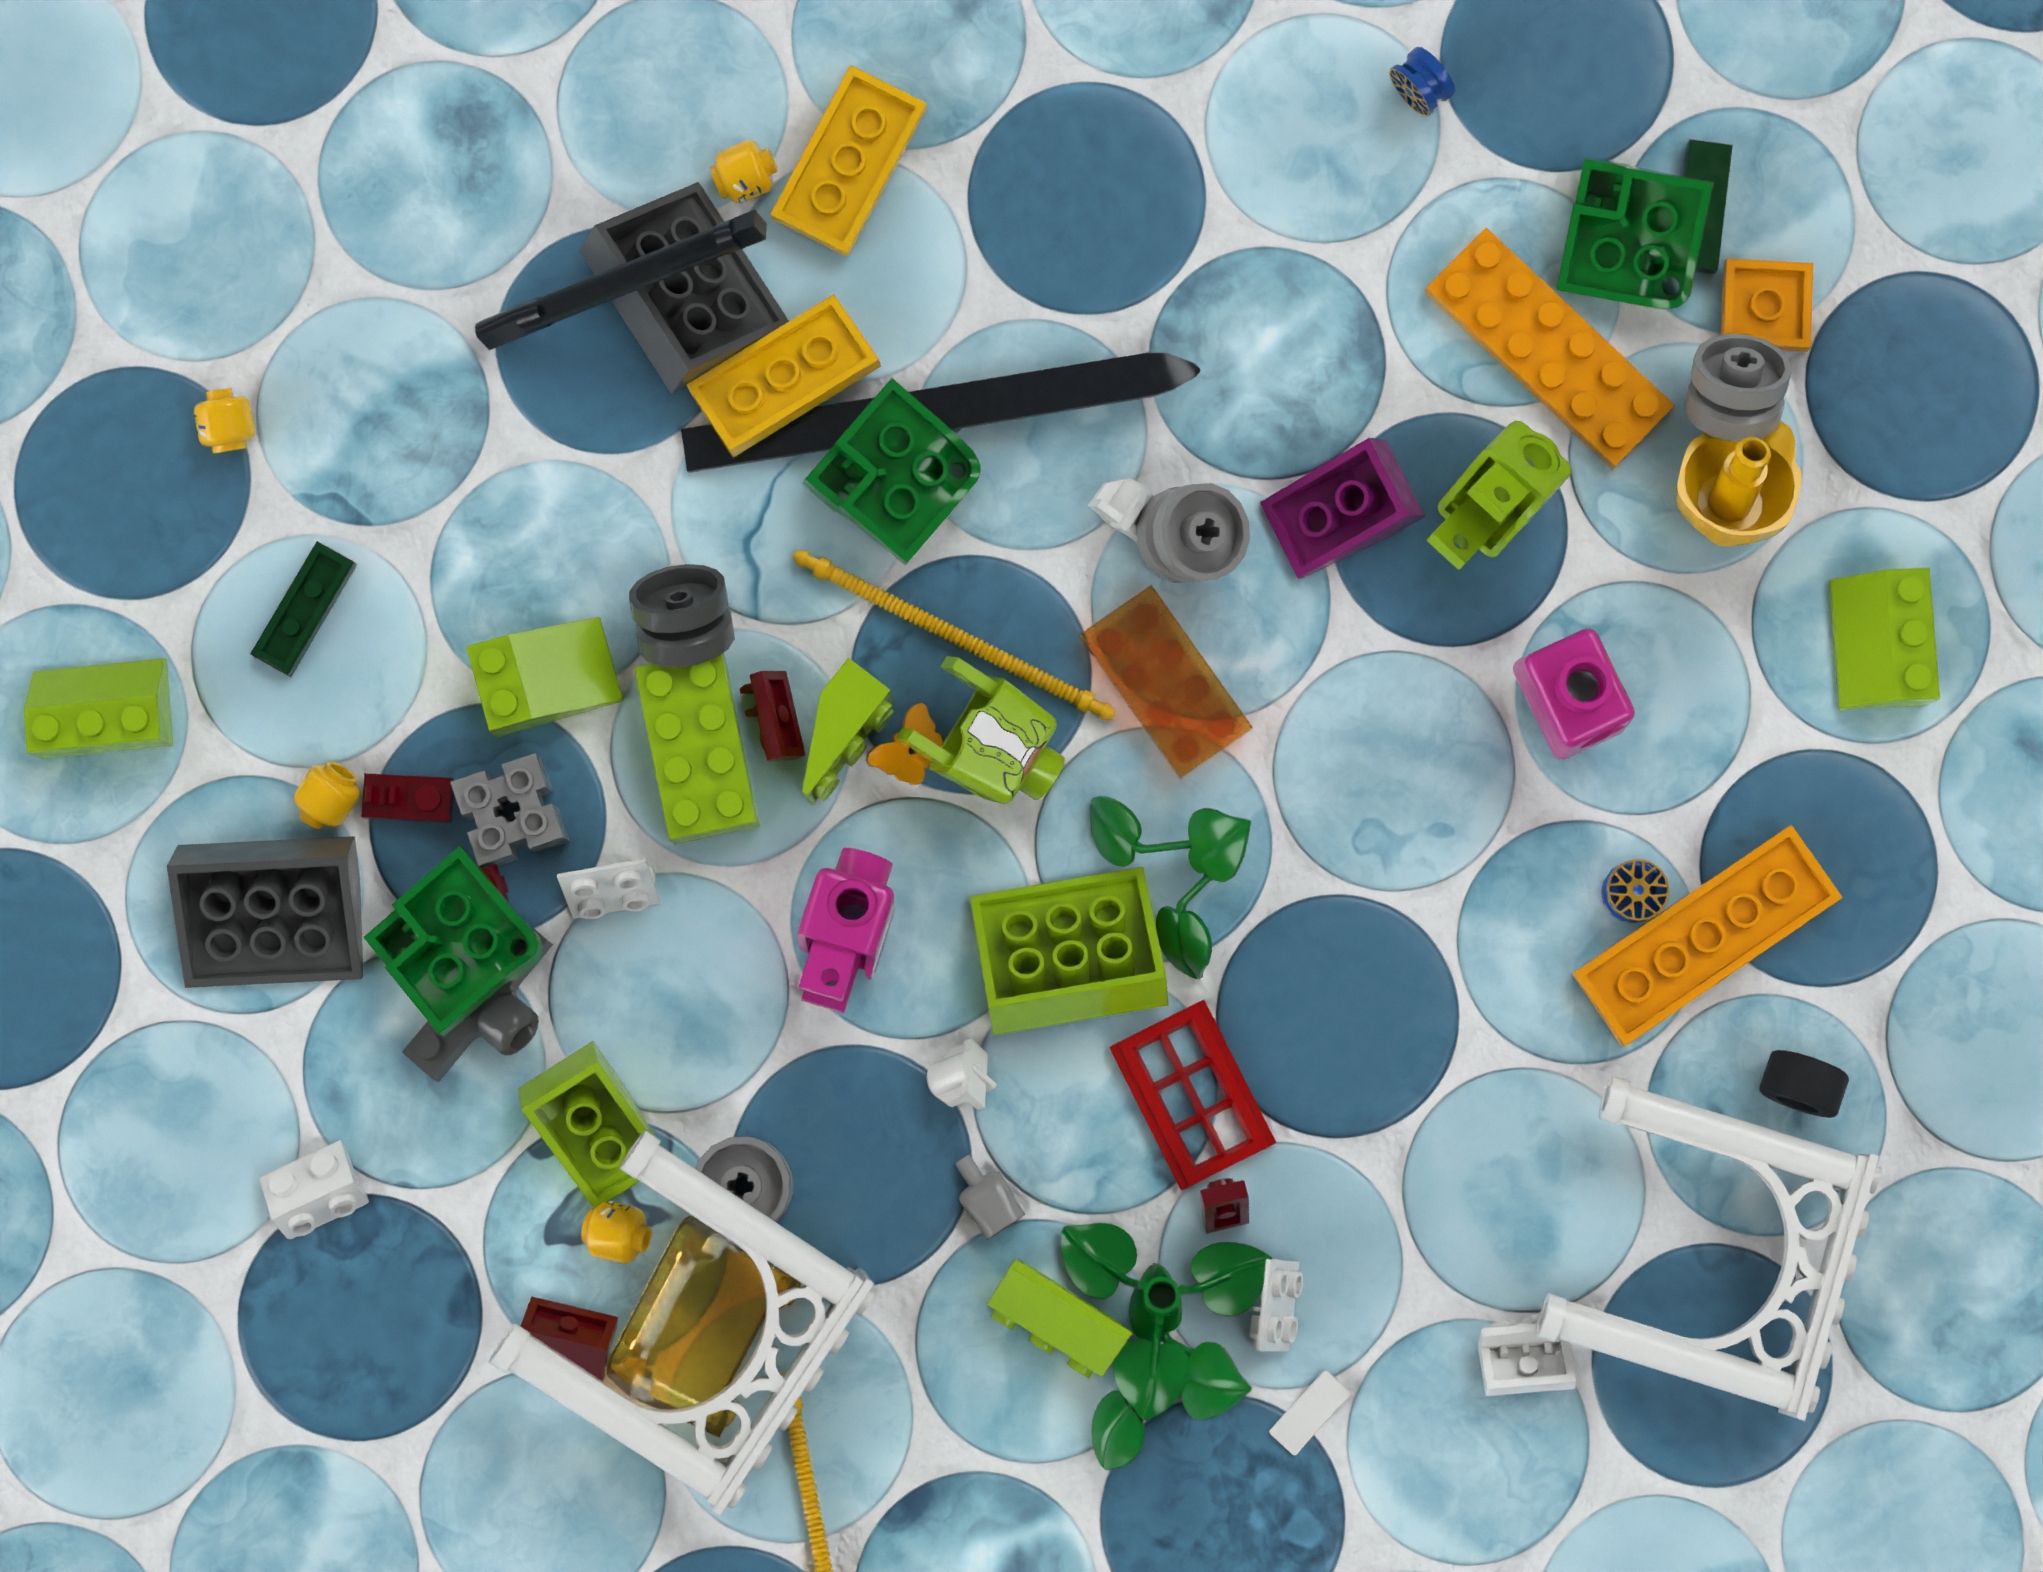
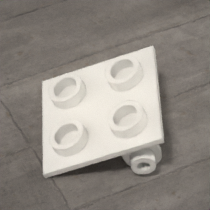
M646 858L557 874L558 882L573 919H597L606 913L623 910L637 912L646 909L648 906L661 904L654 884L656 883L654 866H648Z
M1266 1259L1263 1293L1259 1297L1262 1298L1261 1307L1252 1306V1311L1260 1312V1316L1252 1315L1249 1338H1253L1252 1347L1256 1348V1351H1290V1343H1294L1296 1339L1298 1320L1294 1316L1295 1299L1299 1298L1303 1287V1275L1299 1271V1261Z

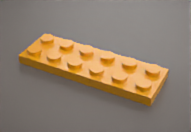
M1487 227L1424 291L1612 470L1675 406Z
M1791 824L1571 974L1619 1044L1625 1047L1843 897Z

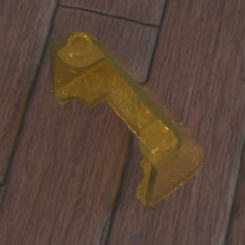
M686 1217L673 1234L611 1353L607 1365L608 1378L628 1396L656 1409L689 1407L713 1397L733 1381L765 1319L766 1297L764 1284L760 1272L751 1257L734 1242L696 1217ZM768 1262L776 1282L778 1294L789 1288L801 1286L799 1281ZM796 1299L791 1300L790 1302L781 1306L779 1310L784 1308L786 1305L789 1306L793 1304ZM721 1410L708 1415L705 1431L720 1438L724 1428L728 1427L735 1419L736 1413L731 1410ZM695 1420L687 1422L695 1426Z

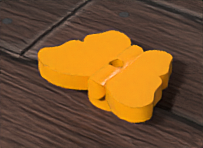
M923 703L912 705L903 718L902 727L914 729L941 747L943 744L941 734L935 732L936 725L929 716L927 706ZM899 733L893 735L892 743L880 744L867 753L865 760L867 765L878 768L887 775L894 774L897 780L910 785L922 783L925 778L924 769L931 764V761L915 751L913 754H910L909 747L896 739Z

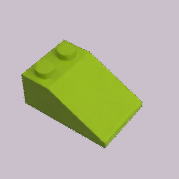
M600 617L512 633L466 646L489 731L497 738L624 701Z
M591 1041L518 1088L521 1110L593 1208L596 1209L599 1204L610 1201L640 1182V1180L634 1179L619 1168L643 1131L646 1130L653 1136L655 1135L619 1076L594 1041Z

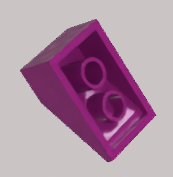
M1367 438L1260 502L1298 579L1309 576L1387 539L1425 517L1387 440Z

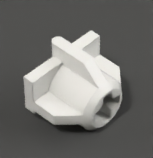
M1126 478L1103 483L1087 506L1098 513L1111 528L1127 535L1137 543L1139 518L1143 508L1152 499L1153 495L1140 483Z
M972 1039L964 1041V1044L950 1049L941 1061L931 1064L927 1071V1084L931 1093L950 1107L968 1102L977 1110L985 1108L986 1092L994 1090L997 1086L996 1082L987 1075L988 1053Z

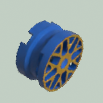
M1415 47L1408 53L1407 61L1402 66L1394 65L1389 71L1390 79L1400 96L1412 109L1422 116H1429L1433 113L1434 108L1438 106L1437 103L1439 101H1447L1456 91L1454 83L1443 65L1435 56L1422 47Z
M1635 859L1625 861L1610 870L1608 876L1603 880L1601 894L1603 904L1605 903L1612 916L1623 922L1637 923L1651 919L1662 911L1668 900L1669 886L1666 876L1658 866L1650 861Z

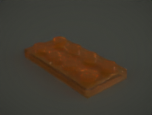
M1152 585L1079 634V638L1179 779L1188 775L1252 730V725Z

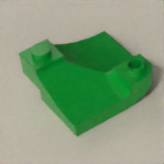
M1589 157L1585 158L1576 201L1572 208L1556 290L1660 309H1674L1683 305L1693 291L1714 182L1653 171L1623 163ZM1675 278L1679 283V290L1676 293L1666 292L1663 287L1665 279Z
M891 378L809 473L802 484L834 512H838L906 565L979 479L981 469L974 451L945 423ZM958 464L962 466L964 476L960 479L952 477L949 472L950 465Z
M461 846L456 848L392 904L395 910L363 937L386 965L384 968L441 1036L447 1035L503 985L510 981L518 980L538 962L542 954V941L539 935L526 919L514 909ZM525 941L527 944L526 952L521 956H516L514 952L515 946L519 942Z

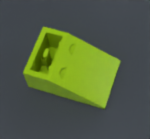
M847 658L820 693L802 789L806 800L812 805L818 798L823 801L827 800L840 782L837 779L838 772L846 763L852 767L859 760L867 748V745L864 744V739L873 728L880 732L895 712L892 710L894 701L891 690L850 658Z

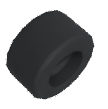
M1775 1050L1770 1054L1759 1091L1768 1099L1789 1108L1819 1117L1832 1118L1836 1117L1839 1112L1849 1077L1846 1072L1819 1059L1791 1051Z

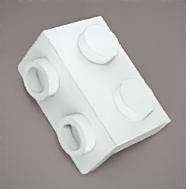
M341 1140L259 1177L271 1221L287 1239L307 1235L315 1228L338 1217L348 1216L356 1209L369 1203L366 1192L358 1184L348 1149Z
M1538 1320L1532 1324L1514 1325L1506 1321L1496 1322L1487 1328L1481 1329L1478 1351L1485 1395L1496 1396L1575 1389L1577 1378L1571 1343L1560 1339L1551 1342L1536 1337Z

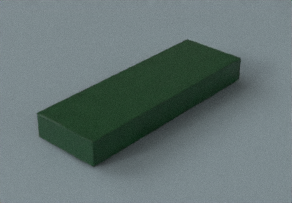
M1690 139L1686 147L1683 177L1714 182L1699 252L1697 272L1715 274L1719 266L1733 145Z
M316 541L250 655L292 677L357 564Z

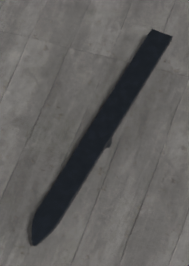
M1142 353L910 391L909 393L952 431L958 433L962 428L1155 397L1171 392L1190 381L1200 373V368L1191 361L1168 353ZM874 398L815 407L734 458L711 424L681 429L687 472L692 473L830 450Z

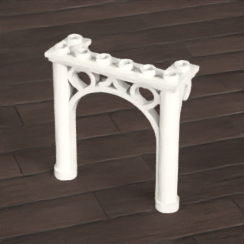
M1611 1076L1602 1098L1599 1119L1614 1124L1619 1123L1732 1158L1748 1166L1762 1178L1776 1199L1783 1221L1784 1255L1781 1270L1771 1294L1758 1312L1740 1327L1720 1336L1702 1339L1687 1338L1567 1301L1566 1298L1548 1293L1539 1315L1536 1337L1551 1342L1560 1339L1777 1407L1779 1408V1413L1805 1421L1807 1412L1813 1413L1819 1400L1820 1387L1815 1386L1819 1369H1825L1831 1357L1832 1343L1827 1342L1832 1324L1838 1325L1843 1314L1845 1300L1840 1298L1844 1280L1850 1281L1856 1268L1857 1255L1852 1254L1856 1237H1862L1868 1225L1869 1211L1864 1209L1869 1193L1874 1194L1880 1182L1882 1169L1877 1167L1879 1156L1871 1153H1846L1630 1086V1081ZM1770 1167L1808 1178L1810 1182L1800 1184L1789 1194L1780 1178ZM1817 1191L1827 1199L1829 1205L1823 1226L1818 1230L1809 1231L1800 1223L1794 1207L1806 1194ZM1799 1236L1806 1240H1821L1828 1237L1819 1272L1809 1262L1807 1256L1808 1247H1800ZM1796 1269L1803 1276V1278L1793 1280L1796 1273ZM1814 1289L1804 1325L1793 1312L1779 1309L1783 1301L1792 1304L1795 1296L1800 1292ZM1782 1318L1791 1325L1793 1337L1790 1341L1788 1352L1782 1357L1772 1358L1764 1351L1760 1329L1773 1319ZM1748 1338L1752 1353L1759 1363L1718 1351V1349L1727 1348ZM1792 1365L1789 1373L1781 1370L1783 1367Z
M645 1130L633 1144L619 1169L634 1179L637 1178L734 1242L751 1257L760 1272L766 1297L765 1321L758 1345L747 1365L727 1387L701 1403L680 1409H656L638 1404L515 1323L496 1347L489 1363L504 1373L510 1370L706 1497L712 1511L720 1516L726 1506L732 1509L741 1499L747 1487L743 1480L751 1468L759 1470L767 1460L772 1450V1446L768 1444L777 1429L785 1431L798 1411V1408L794 1406L795 1402L803 1390L810 1393L816 1386L824 1371L819 1366L829 1351L836 1354L842 1347L849 1334L845 1327L855 1313L861 1316L868 1308L875 1295L871 1291L875 1283L861 1268L857 1267L856 1270L849 1266L847 1269L664 1149L659 1145L661 1140ZM768 1262L804 1286L792 1287L778 1294L776 1282ZM796 1298L810 1300L814 1306V1316L808 1323L807 1328L798 1334L784 1332L779 1325V1308ZM822 1298L832 1303L826 1313ZM775 1335L781 1343L788 1346H801L804 1344L784 1376L778 1372L776 1367V1356L779 1349L777 1346L772 1345ZM763 1365L767 1376H756ZM757 1391H771L772 1394L750 1425V1418L746 1408L739 1401L733 1399L740 1393L746 1400L752 1393ZM721 1410L735 1412L740 1418V1427L734 1434L733 1439L723 1446L710 1444L705 1438L707 1416ZM695 1420L697 1447L662 1424H677Z

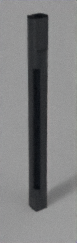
M752 210L701 233L481 320L475 325L476 337L488 350L494 349L583 311L723 255L731 254L766 240L767 223L756 210Z

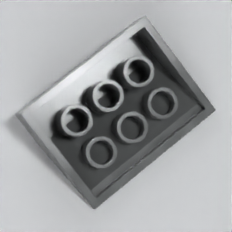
M697 182L594 225L579 251L594 275H597L723 223L724 220L700 183ZM743 249L723 255L611 300L671 394L686 388V384L789 322Z
M355 836L187 844L176 847L167 864V872L185 988L363 978L361 889Z

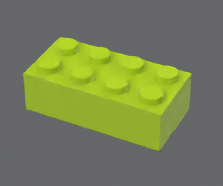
M724 653L715 659L686 667H662L653 663L634 667L669 840L674 845L761 827Z

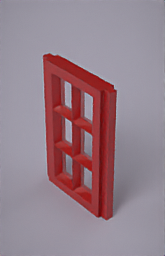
M1204 999L1109 1047L1181 1191L1277 1143ZM1190 1025L1205 1057L1183 1067L1168 1035ZM1160 1039L1176 1072L1154 1082L1138 1050ZM1211 1066L1226 1099L1204 1109L1188 1076ZM1181 1081L1197 1114L1175 1124L1159 1091ZM1231 1107L1247 1140L1225 1150L1209 1118ZM1201 1122L1217 1155L1195 1165L1180 1133Z

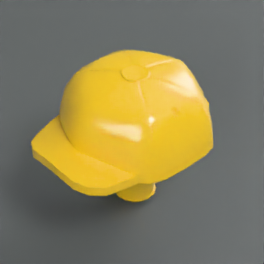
M1780 421L1777 429L1767 437L1762 439L1746 437L1739 442L1712 437L1705 432L1701 436L1694 438L1686 449L1676 488L1677 507L1683 517L1701 534L1719 546L1752 544L1767 540L1782 532L1793 517L1802 483L1801 469L1796 463L1795 436L1791 428Z

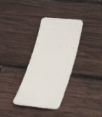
M1327 1370L1323 1371L1270 1429V1434L1292 1455H1297L1321 1426L1350 1397L1351 1392Z

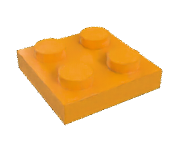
M1727 258L1723 262L1721 335L1747 334L1765 339L1781 348L1782 351L1807 352L1811 348L1813 263Z

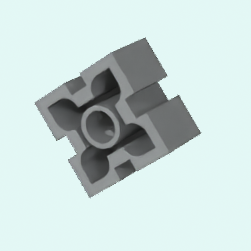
M536 753L501 764L505 774L503 776L493 779V776L484 770L451 782L461 815L470 821L475 819L478 829L469 831L467 834L477 864L481 868L497 864L498 867L520 859L517 848L526 845L535 853H539L570 842L559 808L552 803L548 805L545 803L543 796L553 793V789L543 759ZM510 802L515 806H520V811L514 813L516 819L512 822L501 816L502 810H505L504 806Z

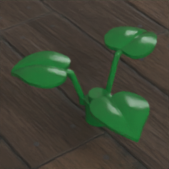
M1106 796L1092 798L1090 805L1092 836L1101 855L1111 864L1120 867L1130 865L1135 859V851L1144 854L1190 848L1188 853L1189 863L1196 872L1203 873L1204 876L1177 902L1176 909L1170 906L1162 907L1158 911L1155 925L1160 947L1168 960L1187 976L1194 979L1203 978V972L1210 962L1212 953L1211 936L1203 920L1196 913L1186 911V907L1210 881L1226 882L1237 874L1247 848L1251 821L1227 815L1216 809L1202 808L1195 811L1190 817L1188 825L1189 840L1145 845L1138 842L1142 833L1141 824L1127 806Z
M1109 1223L1067 1225L1063 1228L1061 1235L1063 1263L1070 1280L1079 1291L1092 1298L1106 1299L1115 1293L1120 1281L1126 1286L1142 1290L1144 1292V1306L1151 1315L1155 1316L1152 1342L1143 1338L1130 1340L1123 1346L1114 1359L1113 1376L1119 1392L1132 1406L1137 1415L1145 1420L1163 1413L1173 1405L1183 1392L1186 1384L1184 1375L1188 1373V1356L1185 1349L1177 1343L1161 1344L1163 1320L1177 1310L1180 1296L1202 1292L1203 1302L1211 1312L1226 1317L1243 1314L1260 1297L1264 1285L1266 1259H1272L1271 1256L1260 1249L1242 1243L1218 1242L1210 1244L1198 1251L1191 1260L1190 1271L1198 1284L1178 1286L1175 1281L1164 1276L1153 1278L1149 1282L1126 1276L1125 1274L1129 1273L1136 1264L1137 1250L1132 1237L1124 1229Z
M1153 1263V1265L1146 1269L1140 1281L1145 1280L1149 1282L1153 1278L1160 1276L1170 1279L1172 1277L1162 1265ZM1135 1288L1129 1305L1130 1324L1138 1338L1152 1342L1155 1316L1151 1315L1144 1306V1292ZM1180 1297L1177 1310L1163 1320L1161 1341L1162 1343H1177L1185 1349L1188 1356V1373L1184 1375L1186 1384L1180 1396H1182L1184 1408L1190 1416L1198 1420H1208L1230 1410L1252 1390V1387L1239 1373L1231 1356L1220 1344L1207 1341L1193 1349L1174 1340L1170 1336L1169 1332L1177 1329L1182 1320V1301ZM1113 1390L1101 1399L1092 1420L1094 1452L1100 1465L1109 1471L1129 1465L1140 1453L1145 1436L1143 1419L1137 1415L1119 1390Z

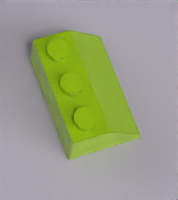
M1930 567L1881 570L1829 580L1839 710L1927 706L1939 700L1940 689Z
M160 658L33 671L24 706L27 753L41 759L173 746L167 659Z
M1017 1257L1014 1258L987 1302V1305L994 1309L990 1317L1011 1330L1017 1324L1032 1333L1028 1340L1049 1354H1052L1053 1350L1057 1348L1070 1356L1067 1365L1087 1378H1090L1093 1372L1103 1377L1132 1334V1331L1127 1326Z

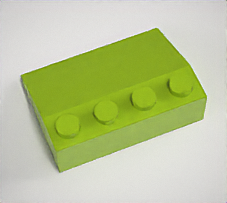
M1143 867L969 896L993 1035L1169 1005L1167 978Z

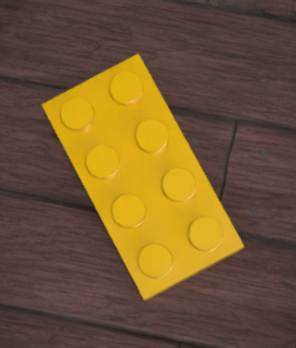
M850 65L771 211V219L848 258L927 110V103Z
M833 294L689 382L686 386L734 458L880 368L881 364L875 352Z

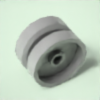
M1724 334L1711 337L1699 345L1694 355L1691 370L1692 380L1688 386L1684 404L1686 416L1696 428L1719 439L1739 442L1746 437H1758L1760 439L1767 437L1777 429L1782 417L1785 404L1784 396L1788 390L1792 374L1790 359L1781 348L1762 338L1747 334Z
M1212 483L1169 488L1153 496L1143 508L1137 525V544L1145 564L1157 576L1174 583L1215 580L1232 572L1242 561L1250 540L1249 520L1241 502L1229 490Z
M754 1137L727 1138L712 1145L698 1160L695 1168L776 1223L788 1211L794 1194L793 1172L786 1157L771 1143ZM747 1177V1181L752 1182L753 1188L751 1192H746L743 1195L737 1191L736 1183L740 1178Z

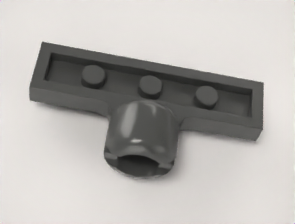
M535 930L542 941V954L538 960L539 962L553 944ZM519 942L515 946L514 952L516 956H521L526 952V942ZM538 962L518 980L510 981L498 989L447 1035H439L427 1021L402 1053L437 1082L444 1077L469 1045L478 1037L483 1038L501 1054L512 1055L518 1053L535 1036L539 1020L538 1015L518 998L516 992L519 985Z

